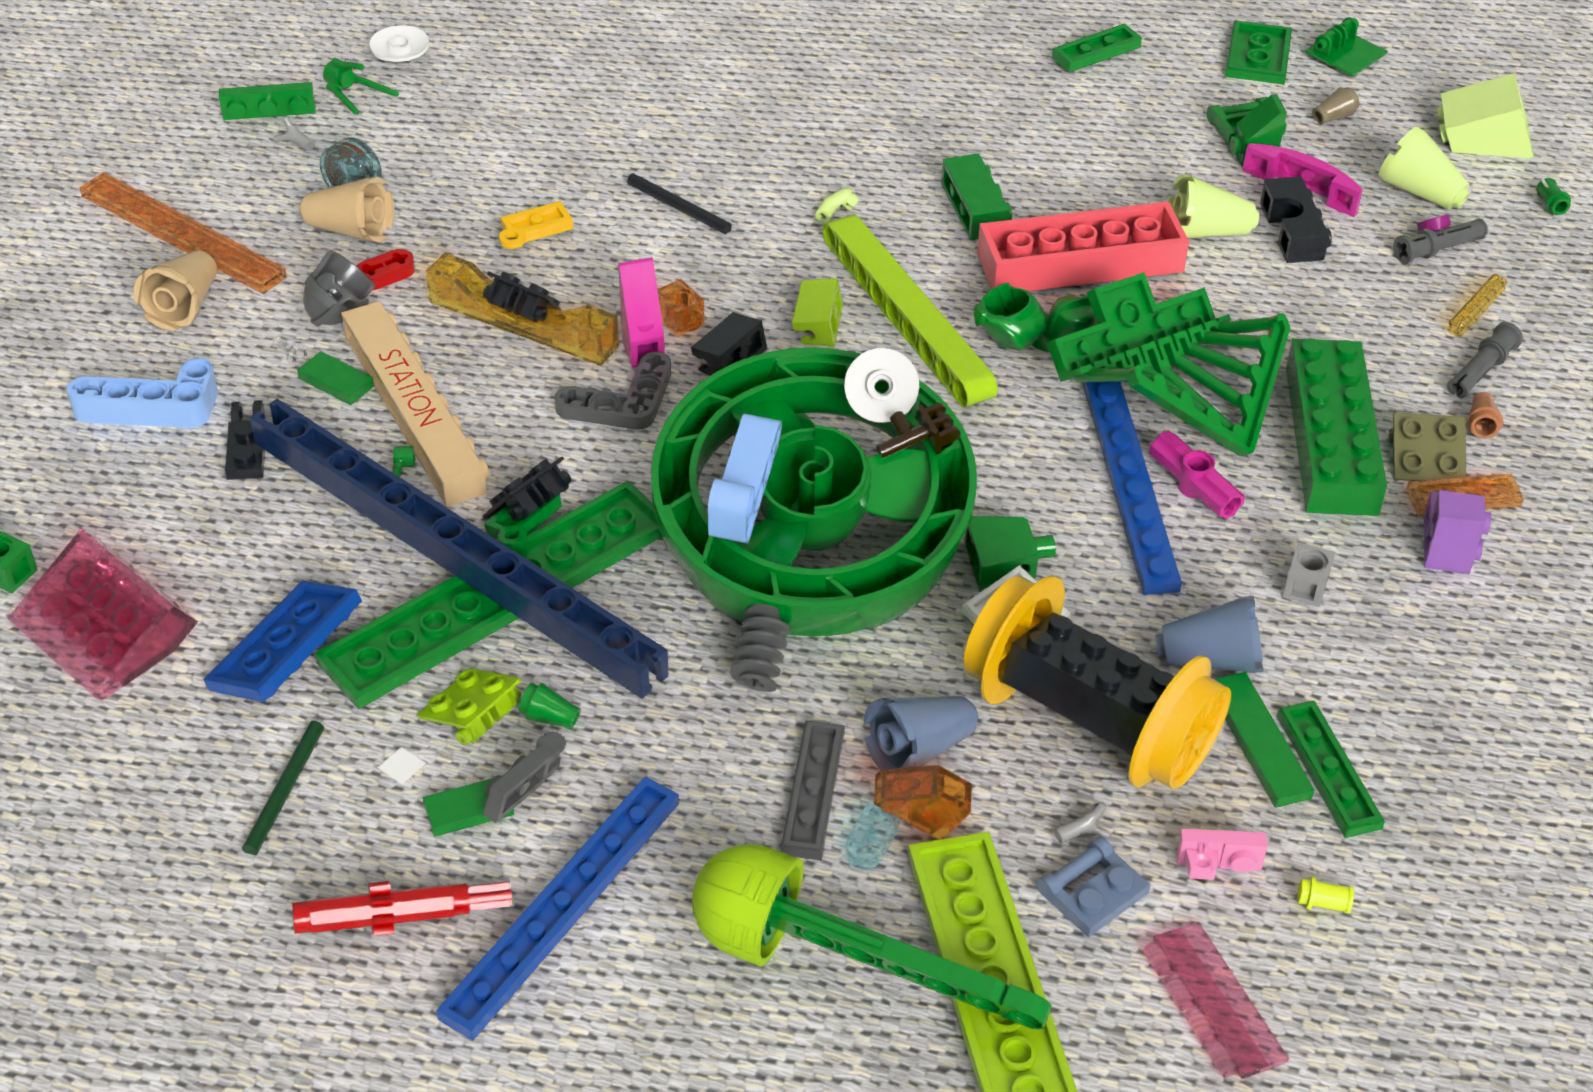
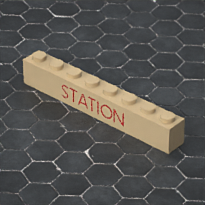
M380 301L341 312L346 340L367 375L373 377L374 387L408 444L414 446L415 456L445 506L450 507L487 494L486 479L490 478V474L485 460L477 458L470 436L464 437L462 434V427L457 415L449 413L448 403L444 394L436 392L430 372L425 373L423 371L419 354L411 352L407 335L404 331H398L394 314L392 312L387 313Z

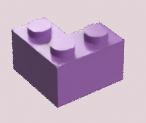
M1441 490L1439 492L1431 491L1423 516L1424 568L1470 574L1474 560L1479 561L1482 555L1483 539H1481L1482 534L1488 535L1491 525V512H1485V496Z

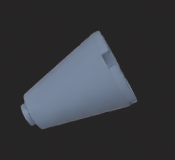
M1254 595L1244 596L1162 625L1163 633L1155 634L1158 657L1166 656L1167 664L1185 666L1193 658L1203 655L1211 661V669L1248 673L1264 672L1258 619L1255 616Z
M963 696L881 698L868 705L864 715V725L870 723L871 736L865 737L866 746L872 760L885 775L893 773L896 775L894 778H903L974 733L978 722V712L976 707Z

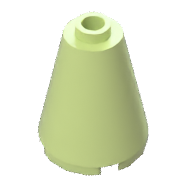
M1418 126L1411 129L1397 143L1400 147L1394 155L1389 153L1378 173V176L1384 182L1446 209H1451L1453 206L1461 207L1470 195V192L1467 191L1470 185L1427 132Z
M1188 174L1179 175L1173 183L1172 187L1178 189L1175 197L1169 196L1168 201L1187 238L1245 235L1256 228L1259 221V211L1256 210L1253 202Z

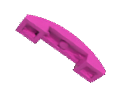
M1250 143L1247 146L1242 171L1263 180L1274 179L1275 177H1302L1307 189L1327 197L1326 206L1352 217L1357 215L1363 189L1344 172L1320 159L1295 150L1265 144Z

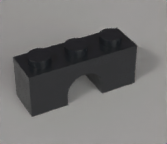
M1303 178L1265 179L1260 205L1268 223H1282L1278 245L1286 263L1324 260L1326 250L1332 243L1331 231L1325 227L1321 210L1316 208L1312 191L1307 189Z

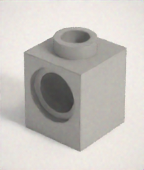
M1298 542L1288 572L1283 598L1320 607L1335 552Z

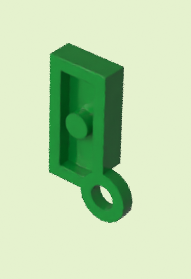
M560 494L549 503H545L542 508L530 514L525 520H513L508 513L509 506L507 504L484 523L486 533L498 539L499 542L510 549L522 547L528 540V534L562 507Z

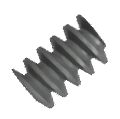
M759 603L751 604L745 609V620L742 622L740 629L742 634L738 637V649L734 653L733 659L735 662L731 665L730 674L734 680L745 687L762 692L776 691L777 683L770 678L779 677L781 672L780 668L774 664L782 663L784 655L778 650L785 649L788 643L781 636L788 635L791 627L780 619L779 611L776 607Z

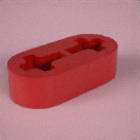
M404 249L392 250L356 265L375 284L373 290L404 280L415 272L414 257L411 252Z

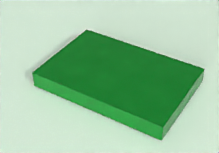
M1234 21L1225 77L1284 85L1292 28Z

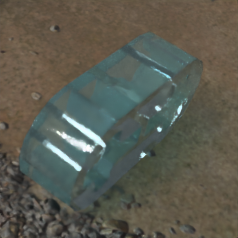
M877 799L869 802L864 807L846 841V860L853 868L862 871L872 870L882 862L898 833L900 825L899 808L893 802ZM881 816L888 818V820L884 819L878 828L874 827V820H879ZM867 841L872 842L871 850L867 849L864 854L858 852V850H862L865 847Z

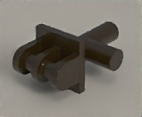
M936 403L927 408H924L921 404L917 406L920 426L912 428L902 411L895 412L891 415L890 421L899 435L876 445V449L881 459H884L927 439L937 455L941 453V447L957 440L961 432L958 427L952 426L953 419L950 415H945L946 408L942 403Z

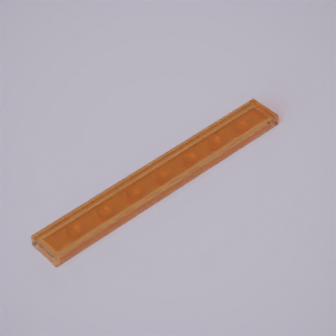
M104 172L79 187L82 197L186 253L193 251L206 252L216 262L217 270L262 294L287 278L284 267Z

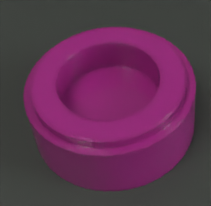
M1449 214L1417 223L1419 231L1424 229L1437 231L1452 225Z

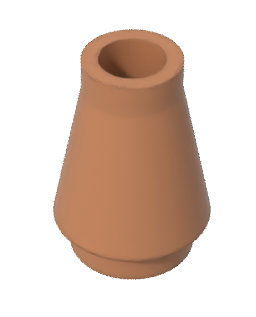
M1477 393L1472 400L1473 404L1467 418V427L1479 438H1491L1502 428L1503 417L1494 402V397L1490 393Z

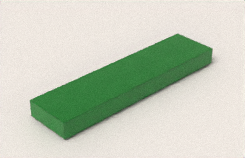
M1242 672L1214 679L1231 690V702L1225 720L1274 807L1277 808L1312 799L1314 794L1312 784L1247 673Z
M1315 700L1278 708L1276 717L1344 838L1382 830L1385 823L1382 815Z

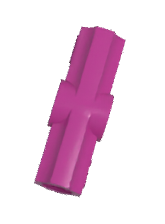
M1169 430L1160 433L1157 439L1150 445L1149 454L1179 480L1178 488L1183 495L1190 498H1199L1219 517H1223L1225 520L1234 516L1237 510L1244 504L1245 495L1214 469L1215 459L1209 453L1193 450L1175 433H1171Z

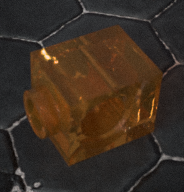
M682 279L657 289L662 324L676 337H680L705 325L704 299Z

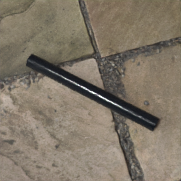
M634 173L629 175L627 179L628 185L725 235L731 231L732 224Z

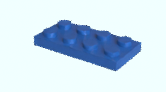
M302 580L203 679L209 691L265 702L277 692V689L292 673L302 666V663L314 650L324 644L327 637L342 622L349 618L351 612L362 602L357 589Z

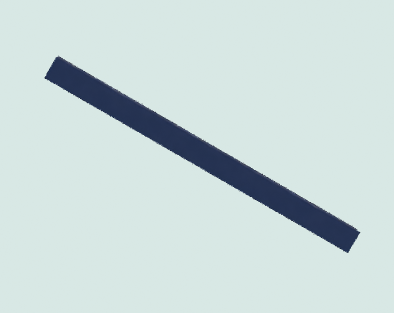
M279 399L269 403L273 424L266 421L265 415L260 411L250 416L256 445L641 699L652 690V685L649 683V672L656 675V679L660 682L669 676L668 650Z

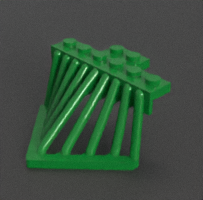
M1145 272L1086 292L1097 325L1047 342L1060 382L1073 378L1077 382L1129 383L1132 389L1239 456H1245L1253 453L1291 327L1286 315L1283 313L1271 317L1231 321L1229 314L1216 318L1205 287L1156 304ZM1268 331V335L1263 334V335H1260V336H1257V335L1239 334V333ZM1199 344L1258 349L1261 354L1259 365L1247 364ZM1185 354L1250 379L1252 383L1250 394L1242 395L1186 358ZM1170 364L1234 407L1240 408L1243 416L1241 424H1232L1172 370Z

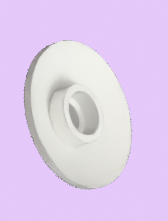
M391 26L375 33L370 39L369 46L372 54L379 59L390 62H403L424 54L429 47V37L423 30L413 26Z
M876 348L864 352L852 362L845 377V394L850 406L858 415L872 422H891V415L898 411H902L904 415L907 414L915 404L919 393V378L914 365L906 356L892 349ZM881 380L887 382L889 385L888 391L884 394L876 392L874 388L876 382Z

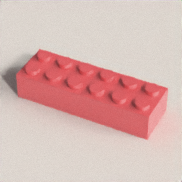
M1169 201L980 223L977 255L991 289L1008 282L1010 286L1036 291L1117 281L1145 272L1146 277L1182 273L1185 269L1189 240Z

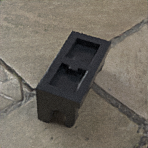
M732 312L691 347L693 356L708 362L709 366L703 364L698 368L700 372L708 376L735 362L762 354L768 349L762 320Z

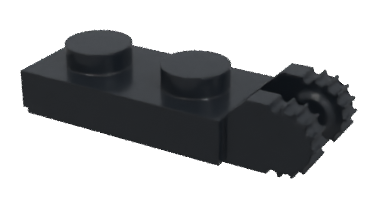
M254 400V405L252 406L253 414L258 411L264 414L263 401ZM232 402L230 411L231 422L228 423L225 463L227 480L264 477L265 450L255 444L251 422L249 420L242 421L243 407L241 402Z

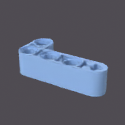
M195 358L188 360L182 365L176 381L84 376L72 380L67 386V393L73 415L80 422L194 428L202 426L209 420L218 395V389L211 362L206 359Z
M743 414L722 480L715 479L710 491L708 502L709 536L748 544L779 445L782 421Z

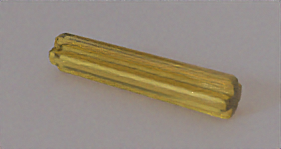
M1498 274L1491 275L1449 320L1447 331L1454 333L1456 337L1464 335L1505 290L1506 278L1500 277Z

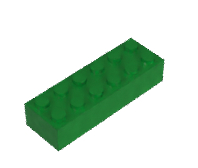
M1292 338L1286 374L1306 513L1379 516L1387 489V481L1362 341Z

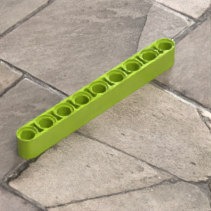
M856 214L824 223L822 231L826 245L960 406L966 408L996 397L998 386L991 370Z

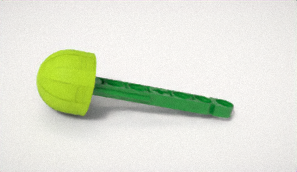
M738 845L715 854L703 866L697 876L692 894V907L696 923L705 938L716 948L727 954L762 967L771 959L786 932L987 1012L1002 1015L1003 1018L1020 1025L1038 1030L1045 1027L1052 1005L1043 997L1015 985H1007L997 978L798 902L804 872L803 861L799 858L763 845Z

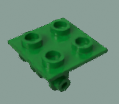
M1347 17L1341 24H1336L1328 29L1325 34L1317 36L1314 45L1307 48L1305 53L1353 77L1385 56L1388 51L1357 36L1358 20Z

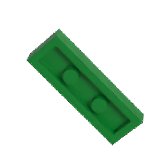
M1124 23L1053 48L1052 59L1070 73L1141 48L1142 37Z
M312 82L219 89V101L223 120L316 113Z

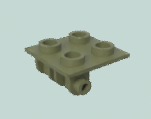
M1393 413V428L1389 430V442L1393 443L1394 480L1467 484L1465 417Z

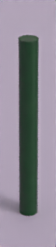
M311 721L242 846V850L245 853L256 856L324 731V726L320 722Z

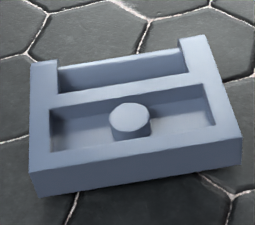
M1101 836L1088 843L1086 851L1053 874L1046 873L1036 881L1040 894L1088 938L1149 894L1151 885L1114 852L1108 840ZM1099 863L1105 868L1071 894H1068L1063 889V887L1095 864Z

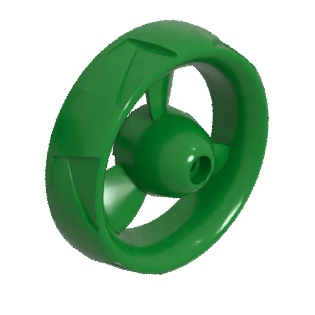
M817 347L783 349L754 355L717 371L699 383L677 404L667 418L653 452L651 466L652 501L657 524L665 546L680 563L694 586L711 601L715 608L741 623L745 620V609L749 605L757 603L776 607L779 611L780 619L791 627L789 635L833 636L867 628L871 630L891 622L921 603L937 585L950 565L973 516L977 488L975 457L962 424L939 395L919 380V393L916 402L905 416L912 428L920 426L917 406L922 404L924 408H927L936 403H942L946 408L945 415H950L953 419L952 426L958 427L961 432L957 440L941 447V453L937 455L926 439L884 459H881L879 454L867 458L864 451L852 437L831 427L815 425L814 428H802L795 415L797 413H822L843 416L876 427L892 438L898 436L899 434L892 422L877 423L864 419L852 409L846 398V373L852 362L861 355L860 353ZM881 380L876 382L874 388L876 392L884 394L888 391L889 385ZM744 413L782 421L779 445L759 507L765 519L753 527L748 544L742 542L734 543L732 540L709 536L708 513L703 505L698 489L699 478L704 466L714 452L737 433ZM865 512L889 520L916 522L901 540L880 554L864 561L834 568L811 569L791 566L800 549L820 551L835 547L843 542L858 525Z

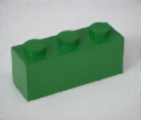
M979 153L943 159L941 184L970 240L979 239L980 223L1012 220L1011 206L1008 202L1004 201L1000 185L998 183L995 184L989 165L984 164Z

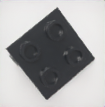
M489 271L487 272V275L494 280L492 286H486L483 292V297L487 299L489 304L498 306L508 312L513 310L514 314L533 322H543L548 315V311L563 317L568 316L559 307L560 302L548 295V290L533 283L528 288L519 284L520 279L507 272L502 271L500 276Z
M563 456L551 464L547 459L543 460L532 468L527 475L522 478L519 477L502 489V492L489 501L492 508L483 515V518L485 519L507 503L509 506L508 513L513 520H525L537 509L542 508L545 503H549L557 495L566 491L569 488V483H571V477L566 471H560L557 466L564 460Z

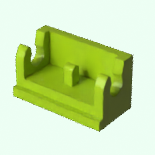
M838 278L802 280L792 326L795 331L810 330L815 335L802 336L801 344L835 347L844 305Z

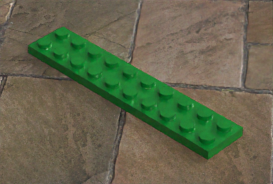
M626 481L529 534L525 545L512 550L573 588L662 536L655 517L653 502L629 481ZM453 576L314 654L318 666L351 702L360 709L519 619V617L463 580Z

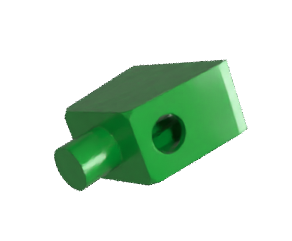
M972 516V520L965 533L964 542L979 592H982L1019 565L1035 579L1038 559L1055 557L1056 554L1053 535L1033 537L1028 519L1024 517Z

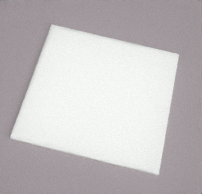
M401 747L377 768L400 784H403L426 763Z

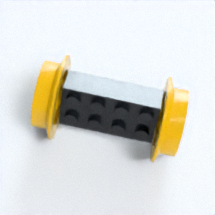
M1017 575L1004 582L990 597L979 614L969 635L964 652V668L967 673L981 680L983 699L989 704L996 705L1007 700L1015 690H1018L1131 754L1129 781L1133 786L1141 788L1154 779L1171 789H1178L1184 785L1197 771L1216 741L1231 702V690L1211 679V661L1209 658L1203 655L1193 658L1174 677L1171 673L1155 668L1141 660L1136 654L1120 649L1109 643L1104 637L1093 634L1076 625L1069 618L1062 616L1065 588L1060 578L1047 576L1037 583H1033Z

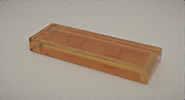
M1512 473L1408 482L1406 488L1417 516L1424 515L1431 491L1439 492L1441 490L1485 496V510L1522 507L1524 497Z

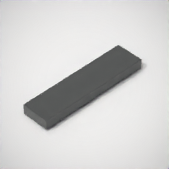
M805 720L781 843V852L797 858L822 861L844 740L845 725Z

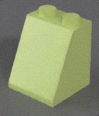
M1515 73L1441 93L1442 106L1437 107L1441 123L1439 128L1443 143L1449 141L1452 152L1520 158L1534 157L1528 120Z

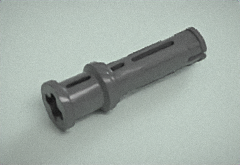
M1479 218L1438 231L1424 229L1414 236H1398L1393 244L1395 257L1404 265L1412 263L1414 258L1422 256L1426 258L1433 257L1441 249L1485 238V235L1488 234L1487 224L1483 219Z
M1510 322L1499 323L1493 330V335L1480 342L1478 353L1448 381V391L1454 395L1460 388H1463L1457 394V397L1464 398L1493 366L1503 364L1507 360L1509 352L1517 349L1522 344L1523 335L1521 330Z

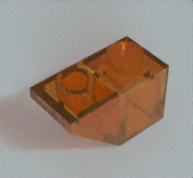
M939 765L880 770L876 774L874 805L939 840L944 839L971 814L972 783Z

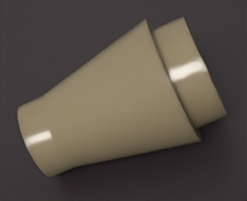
M1340 87L1319 106L1313 108V118L1322 125L1328 121L1351 116L1359 108V98L1352 88Z

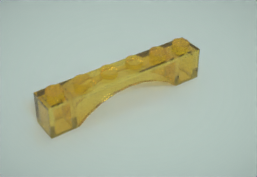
M444 253L426 270L430 303L602 366L619 347L616 314L591 305H585L569 310L548 309V315L543 322H533L514 314L513 310L508 312L498 306L489 304L487 299L483 297V292L486 286H492L493 281L484 275L473 262Z

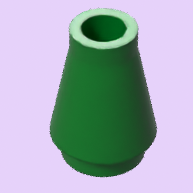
M530 683L521 698L518 711L525 714L527 720L562 726L572 730L578 721L581 708L571 704L544 683L540 685Z

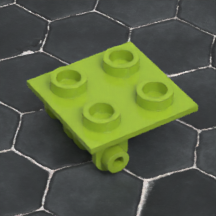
M469 668L459 673L455 678V682L442 693L433 696L428 701V705L416 716L420 719L455 726L458 729L455 736L462 745H467L469 742L474 744L487 732L486 728L491 729L495 725L494 721L499 722L512 708L519 704L518 699L521 697V692L516 685L522 680L520 677Z

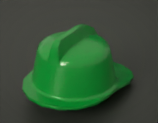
M1063 296L1058 298L1052 305L1049 313L1046 314L1048 319L1047 330L1032 346L1036 349L1050 352L1047 342L1097 325L1088 296Z

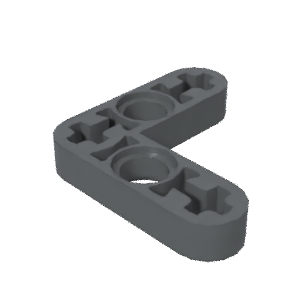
M662 352L645 354L639 362L627 394L576 386L563 387L555 394V411L560 417L570 420L635 430L648 428L655 420L671 378V359ZM657 367L655 375L651 374V370ZM643 388H653L656 390L652 393L639 392ZM602 405L613 407V409L608 411H599L596 408ZM639 405L643 406L644 410L637 414Z

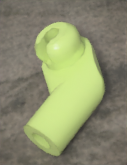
M843 188L829 195L815 213L816 219L825 223L829 222L840 205L846 210H851L858 202V196L853 194L852 189Z

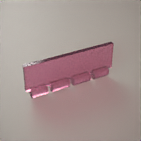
M1199 922L1155 935L1153 942L1143 948L1145 956L1158 976L1166 975L1162 982L1181 1011L1188 1009L1184 1017L1203 1046L1211 1044L1206 1052L1223 1078L1238 1073L1240 1078L1244 1079L1288 1063L1289 1057Z

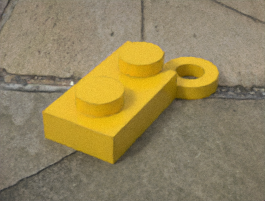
M561 201L500 217L503 231L499 234V242L502 247L507 249L519 248L525 242L572 230L573 219Z

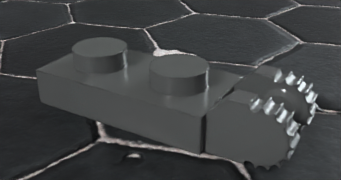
M548 731L544 736L542 735L538 738L535 750L527 756L521 755L514 762L511 769L503 776H495L485 791V796L488 798L483 815L497 823L540 787L560 766L561 757L559 755L566 746L565 736L558 732Z

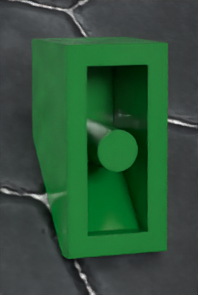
M1277 94L1270 95L1236 123L1235 134L1230 139V150L1232 155L1237 156L1241 166L1244 165L1246 149L1250 143L1280 147L1287 111Z

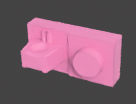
M1181 829L1176 853L1177 865H1186L1189 879L1214 880L1217 867L1219 869H1233L1237 872L1261 871L1268 847L1266 833Z

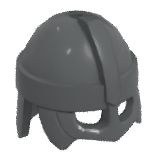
M329 250L304 282V308L311 317V323L317 327L323 324L335 325L343 322L341 312L364 306L369 302L367 296L374 289L375 284L348 259L333 250Z

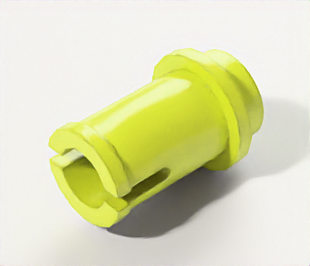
M1310 876L1309 879L1301 878L1298 887L1297 903L1305 905V909L1311 910L1312 906L1342 911L1347 914L1351 912L1354 899L1353 886L1347 887L1316 881L1315 876Z

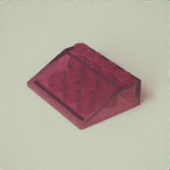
M82 528L7 618L100 701H103L172 654L198 623L193 616L113 549Z

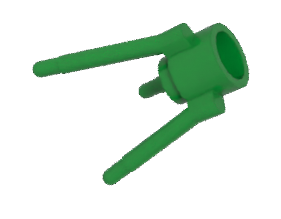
M333 58L324 68L323 78L328 83L326 89L333 92L355 115L359 114V110L340 90L351 87L354 82L394 97L399 96V92L355 75L352 69L363 70V64Z

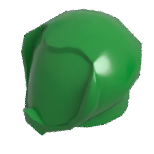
M1008 282L989 290L983 296L980 303L974 306L976 327L982 325L989 336L999 346L1004 348L1022 350L1033 345L1047 330V315L1035 296H1032L1025 289L1010 286Z

